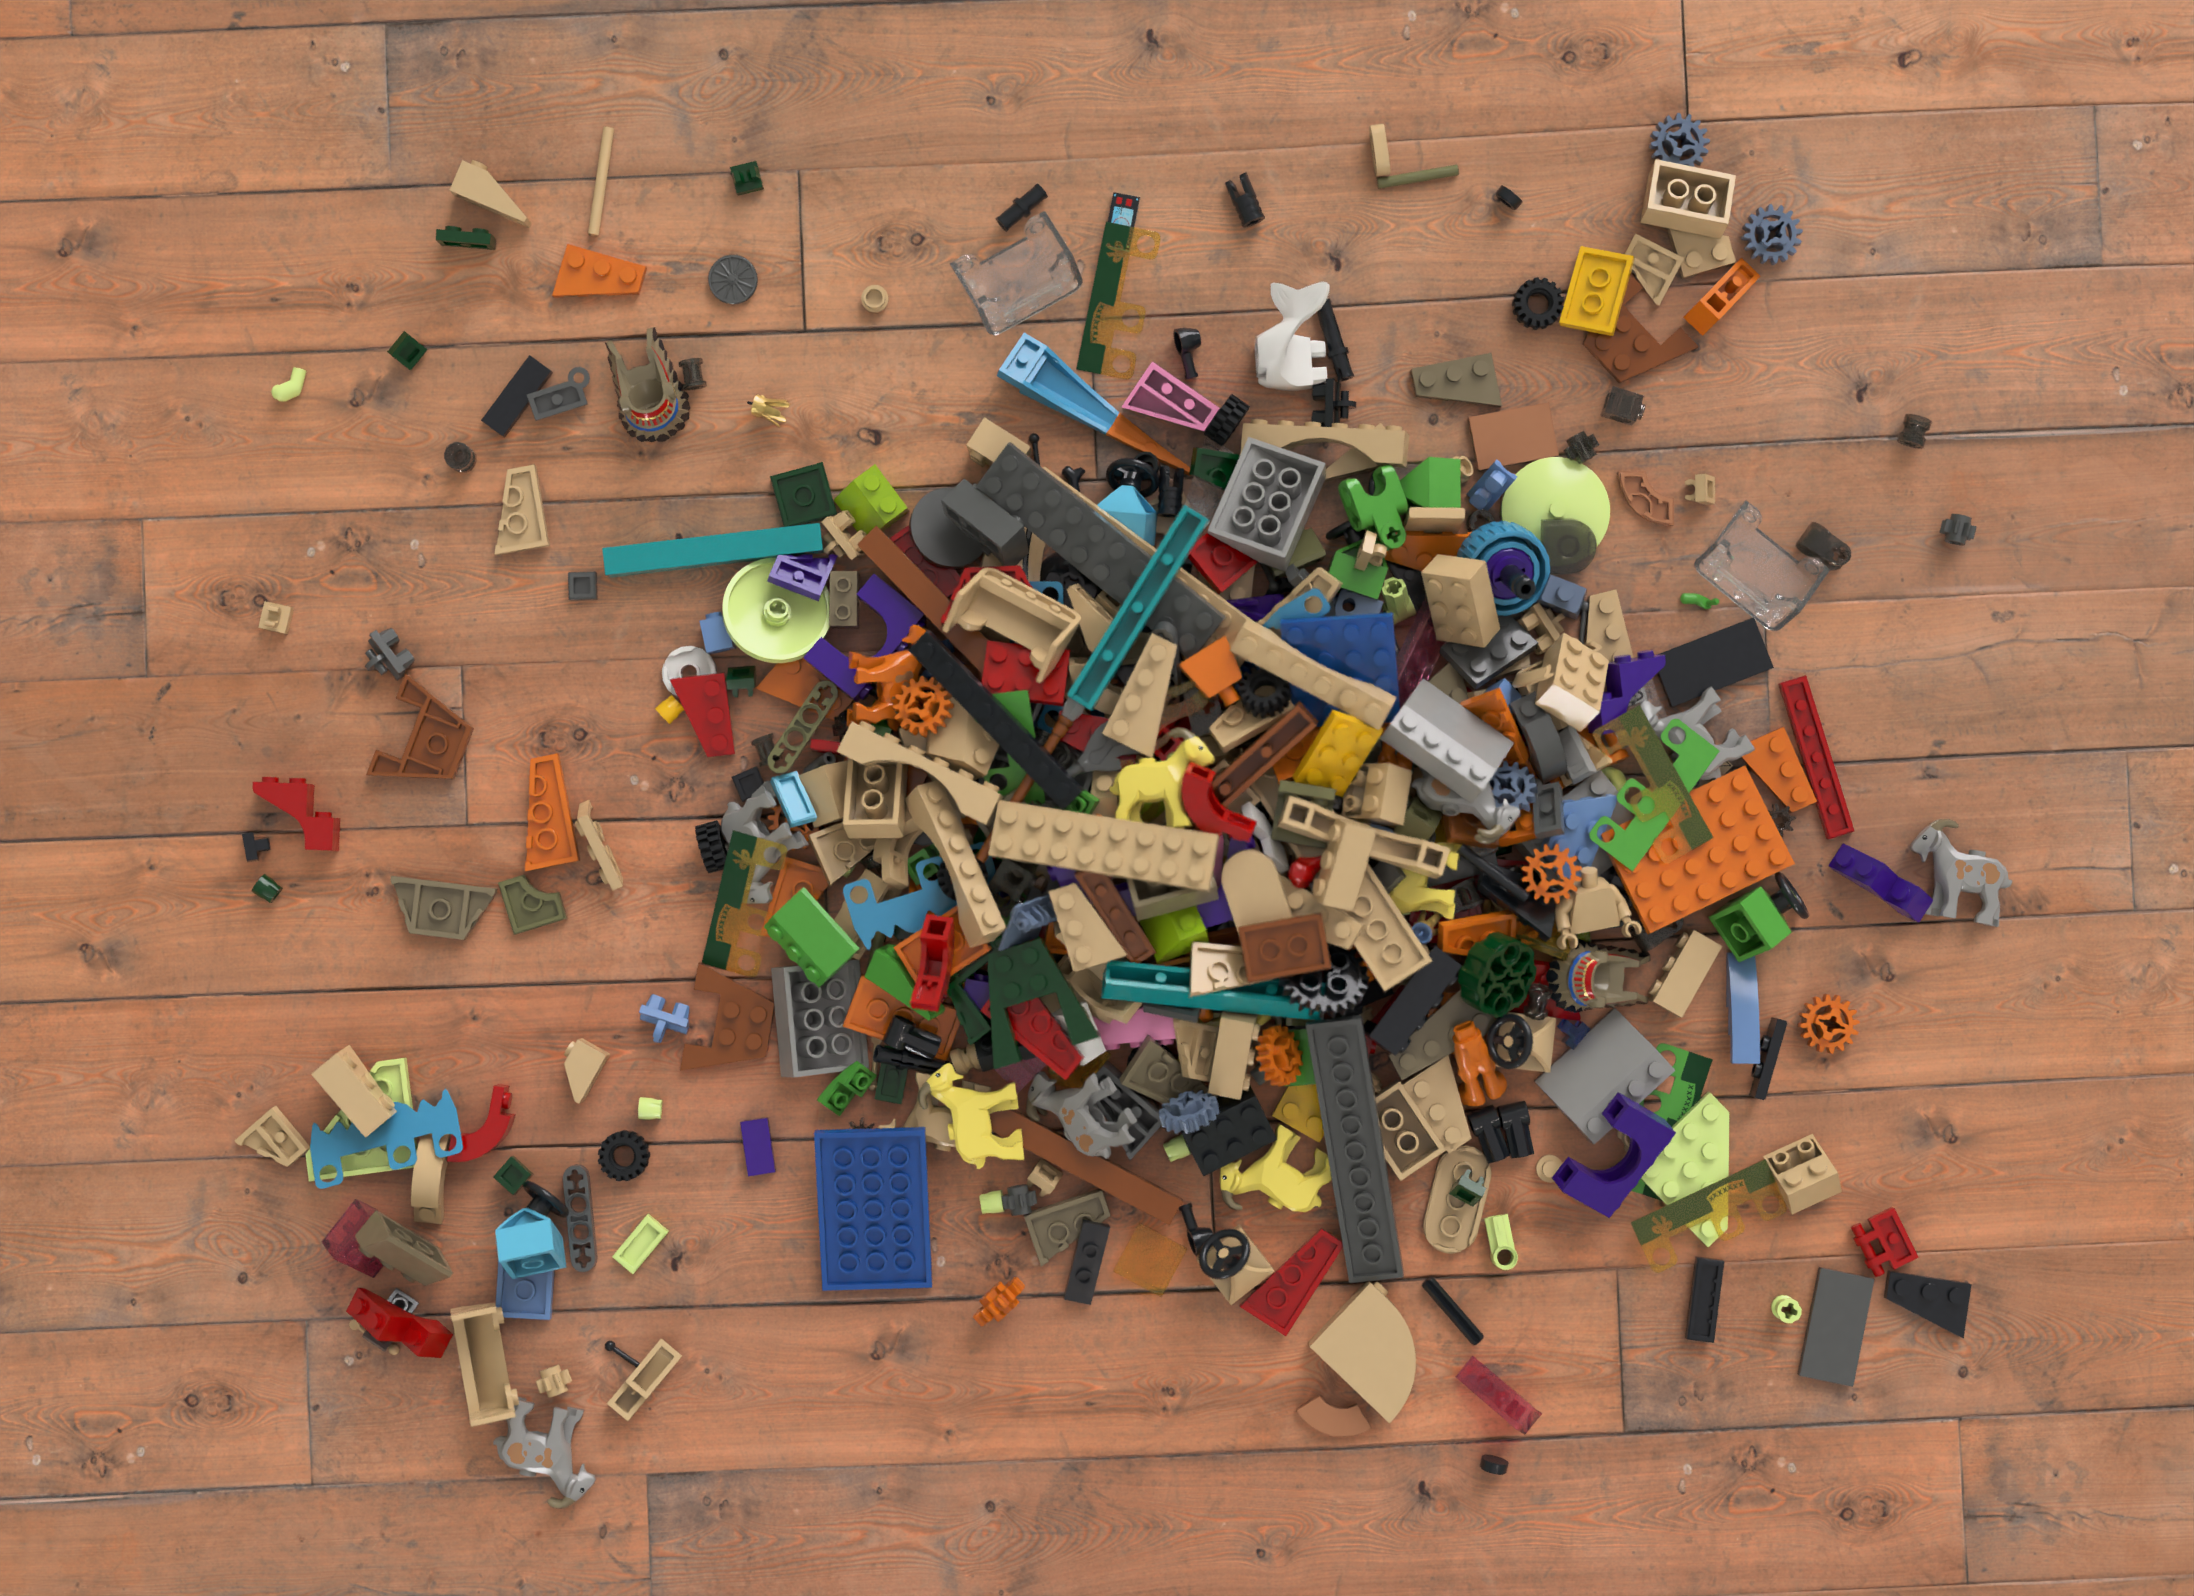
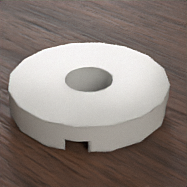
M694 646L680 647L672 651L665 660L662 668L663 682L668 691L676 697L678 696L670 679L683 677L682 671L686 666H694L697 670V675L717 673L714 660L703 649Z

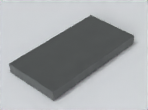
M1822 1267L1818 1268L1797 1373L1799 1376L1851 1387L1854 1386L1874 1278Z

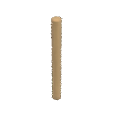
M603 127L588 235L599 236L614 128Z

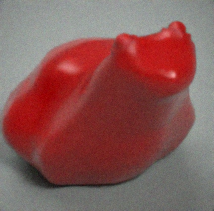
M1322 855L1300 857L1291 864L1288 877L1294 887L1302 889L1309 886L1315 874L1321 871L1320 861Z

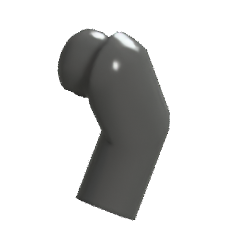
M831 752L822 754L807 765L803 773L823 765L835 763V755Z

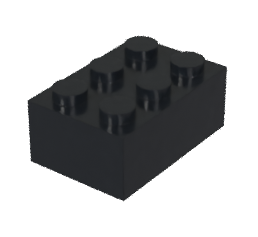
M1249 1086L1248 1091L1243 1090L1241 1100L1224 1096L1216 1098L1220 1113L1216 1115V1120H1209L1208 1126L1201 1125L1199 1126L1200 1130L1186 1134L1184 1130H1181L1203 1177L1277 1140L1251 1086Z

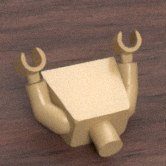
M1595 867L1582 868L1580 870L1582 881L1574 882V885L1578 888L1577 892L1570 889L1568 891L1570 898L1566 899L1562 895L1560 902L1555 907L1557 931L1561 932V936L1558 937L1556 944L1560 949H1566V939L1569 941L1570 949L1576 948L1578 939L1575 934L1620 926V921L1624 923L1621 929L1622 934L1627 938L1631 937L1628 931L1629 925L1634 927L1637 935L1642 930L1638 922L1631 921L1632 913L1623 895L1615 885L1609 884L1603 877H1597V869Z

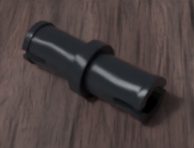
M1039 184L1034 185L1020 199L1018 197L1015 198L1013 205L996 217L997 223L1007 232L1023 217L1027 218L1031 214L1030 211L1048 197L1047 193Z

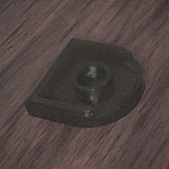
M1572 518L1541 519V543L1549 555L1550 575L1577 573L1585 569L1592 562L1596 553L1597 543L1593 531L1586 524Z

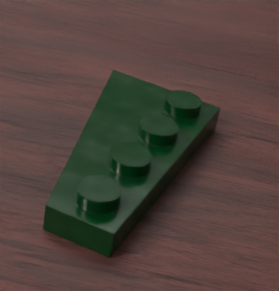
M1195 447L1192 452L1189 475L1225 491L1240 455Z

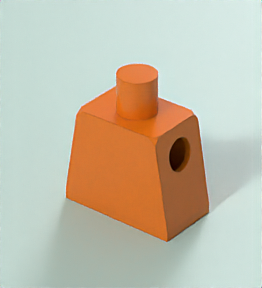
M1223 636L1179 663L1178 667L1207 699L1218 693L1225 706L1228 707L1240 699L1232 684L1240 680L1242 675L1232 651H1230L1231 648L1228 640Z

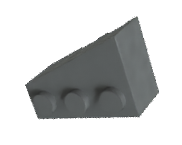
M963 479L941 500L944 514L968 538L973 536L985 546L981 551L987 556L992 553L1002 563V566L1017 565L1029 553L1024 522L1017 515L1011 516L997 503L987 497L976 487L977 484L974 483L972 485L966 479Z
M1106 1060L1095 1073L1098 1085L1105 1078L1110 1077L1117 1090L1113 1094L1099 1100L1096 1104L1107 1121L1117 1122L1120 1113L1128 1107L1137 1119V1122L1128 1129L1129 1134L1135 1140L1129 1144L1122 1145L1126 1155L1131 1160L1160 1128L1161 1121L1158 1111L1163 1108L1150 1097L1122 1085L1119 1079L1123 1073Z

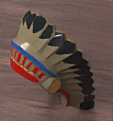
M655 327L647 329L646 352L650 363L645 366H637L627 370L623 358L619 355L612 340L605 342L609 352L607 358L618 397L617 407L620 409L618 416L622 420L621 423L631 437H636L641 442H664L670 436L676 435L677 431L684 429L685 421L690 419L688 412L690 410L689 395L683 391V384L678 381L677 373L673 369V363L667 358V351L664 349L662 340L658 338Z
M1578 939L1576 948L1570 949L1568 941L1566 949L1559 948L1558 951L1554 952L1553 961L1549 963L1550 969L1546 973V979L1549 983L1548 988L1551 991L1550 998L1556 1001V1007L1574 1013L1592 1010L1593 1008H1614L1615 1006L1623 1007L1635 1004L1646 1005L1649 997L1640 995L1638 992L1623 991L1624 968L1639 967L1651 961L1649 952L1638 953L1635 949L1601 944L1596 945Z

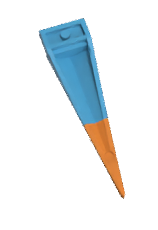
M1023 333L998 370L997 377L1020 389L1019 393L1137 451L1151 452L1160 462L1174 469L1182 468L1184 473L1189 475V466L1118 412L1069 368L1047 345Z

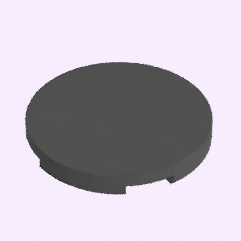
M949 487L933 490L920 499L910 517L909 533L915 547L926 561L937 567L958 569L977 560L983 552L981 550L985 546L973 536L968 538L944 514L941 500L953 489Z

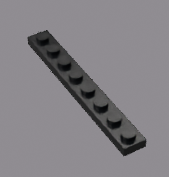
M927 630L911 646L908 651L1062 810L1066 809L1085 790L931 630Z

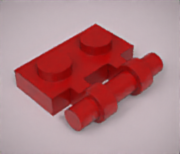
M1893 1207L1868 1218L1867 1220L1872 1228L1869 1231L1865 1232L1861 1223L1851 1226L1855 1235L1853 1237L1856 1246L1861 1247L1866 1258L1864 1262L1867 1268H1871L1875 1277L1885 1273L1881 1264L1886 1261L1895 1270L1919 1258ZM1876 1238L1883 1250L1878 1254L1875 1253L1870 1241Z

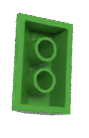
M805 887L780 908L764 926L771 939L781 945L789 959L796 962L804 971L806 977L818 987H821L840 971L860 949Z

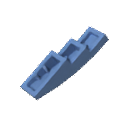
M1727 952L1726 1007H1728L1730 1063L1760 1064V1022L1756 959L1754 956L1738 962L1733 953Z

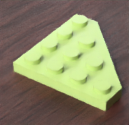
M407 1058L376 1062L370 1070V1074L383 1093L388 1095L393 1102L406 1104L413 1109ZM340 1110L325 1128L324 1132L330 1134L337 1122H341L346 1130H348L352 1121ZM415 1137V1138H414V1142H415V1148H416V1153H417L418 1145H417V1137ZM386 1145L340 1157L343 1177L394 1170L389 1166ZM399 1146L393 1153L394 1160L398 1163H405L411 1156L410 1149L406 1146ZM309 1149L306 1153L309 1181H315ZM326 1165L320 1171L321 1180L332 1179L337 1176V1170L333 1165ZM414 1165L401 1169L414 1168Z
M1707 1092L1672 1126L1676 1134L1656 1158L1654 1164L1641 1177L1643 1182L1666 1205L1729 1176V1111L1710 1092ZM1728 1184L1715 1189L1707 1196L1706 1199L1714 1211L1685 1224L1706 1247H1709L1728 1229V1191L1724 1193L1722 1189L1726 1187V1190H1728Z

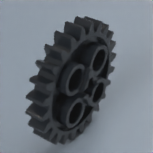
M1327 943L1331 968L1324 970V981L1326 982L1324 996L1320 994L1323 975L1321 970L1280 977L1278 985L1284 987L1282 995H1291L1289 1004L1298 1002V1011H1302L1306 1007L1309 1009V1016H1312L1314 1011H1318L1321 1019H1323L1325 1012H1328L1330 1017L1334 1018L1336 1011L1342 1016H1345L1347 1008L1354 1011L1356 1003L1361 1004L1369 981V977L1366 976L1368 967L1362 966V957L1355 958L1356 949L1348 951L1346 948Z

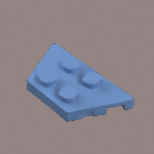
M1606 794V796L1595 798L1590 796L1580 798L1579 800H1563L1565 834L1544 838L1539 851H1544V844L1548 845L1549 850H1553L1555 844H1559L1560 852L1568 848L1570 849L1567 855L1569 858L1577 856V860L1573 863L1574 866H1581L1582 868L1591 867L1599 846L1590 839L1589 833L1601 817L1611 818L1617 803V796ZM1607 824L1601 825L1598 828L1597 836L1600 840H1602L1601 834L1605 832ZM1547 855L1543 858L1546 862H1553L1557 855ZM1565 862L1562 867L1563 875L1570 879V867ZM1553 866L1552 870L1556 873L1558 868ZM1580 870L1576 872V875L1581 877Z

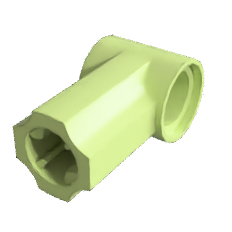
M1394 577L1386 579L1381 589L1384 599L1383 612L1393 613L1394 624L1416 615L1414 605L1408 595L1403 579H1396Z
M1508 1214L1484 1218L1492 1263L1503 1270L1512 1269L1517 1264L1518 1254L1514 1247ZM1503 1249H1507L1511 1254V1259L1506 1264H1500L1497 1259L1498 1253Z

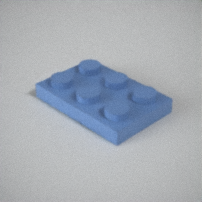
M498 1259L496 1308L502 1307L504 1318L552 1319L555 1270L512 1279Z

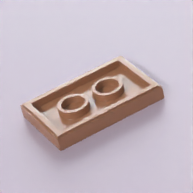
M1549 402L1468 418L1478 472L1488 470L1496 459L1501 462L1503 467L1559 456Z

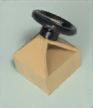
M1508 1012V1014L1496 1018L1487 1034L1488 1052L1495 1065L1504 1069H1523L1550 1073L1556 1018Z
M1240 1224L1233 1229H1223L1212 1234L1204 1242L1199 1256L1196 1257L1201 1270L1210 1277L1231 1305L1274 1272L1272 1265Z

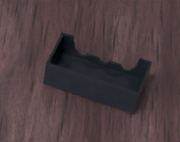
M1426 943L1430 951L1428 955L1432 962L1412 976L1379 1023L1376 1024L1367 1020L1364 1024L1365 1036L1395 1056L1398 1052L1403 1053L1411 1042L1409 1037L1415 1030L1419 1031L1427 1021L1426 1014L1431 1007L1436 1008L1444 997L1442 992L1447 985L1452 986L1459 977L1458 970L1462 965L1434 945Z

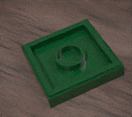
M823 462L770 476L784 527L805 525L823 520L828 516L837 515Z

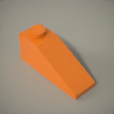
M1741 257L1683 318L1703 336L1761 276Z

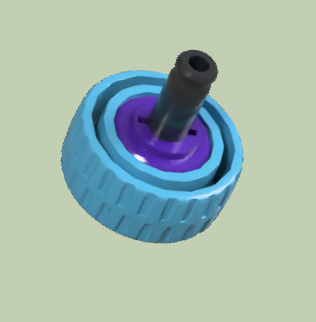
M1494 521L1480 526L1469 534V537L1463 541L1457 552V557L1486 561L1497 616H1509L1529 608L1538 600L1549 578L1550 559L1546 553V548L1532 532L1514 522Z

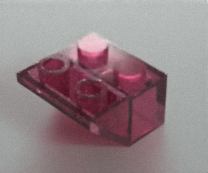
M355 1198L322 1240V1243L334 1260L374 1278L384 1265L377 1257L369 1258L359 1250L360 1245L355 1235L377 1209Z

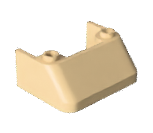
M983 568L957 593L942 631L947 633L957 623L967 631L979 630L984 625L1032 650L1030 660L1036 668L1040 669L1036 681L1041 683L1057 665L1074 635L1081 617L1073 609L994 568Z
M495 1302L450 1309L471 1427L516 1417L514 1406L519 1405L517 1389L510 1388L499 1324L504 1323L502 1307L496 1308Z

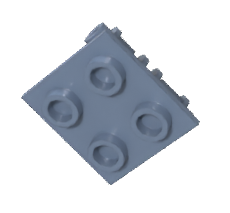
M1049 894L1020 903L1012 909L1010 921L1002 934L1003 939L998 950L1002 951L1038 938L1042 926L1057 921Z

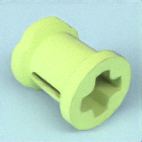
M1787 1295L1777 1296L1771 1303L1772 1313L1785 1323H1793L1801 1316L1802 1309L1799 1303ZM1782 1307H1791L1790 1312L1785 1311L1784 1313L1781 1311Z

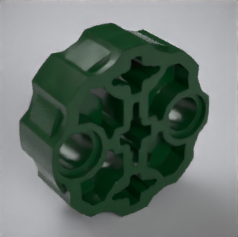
M1500 932L1490 933L1481 942H1476L1468 951L1467 959L1459 972L1458 982L1461 985L1460 996L1462 1000L1469 1006L1484 1014L1488 1013L1495 1018H1500L1508 1014L1513 1008L1519 1007L1527 998L1528 990L1536 977L1535 953L1531 947Z

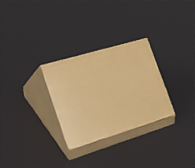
M848 760L823 765L798 775L817 815L816 821L812 822L814 828L843 820Z

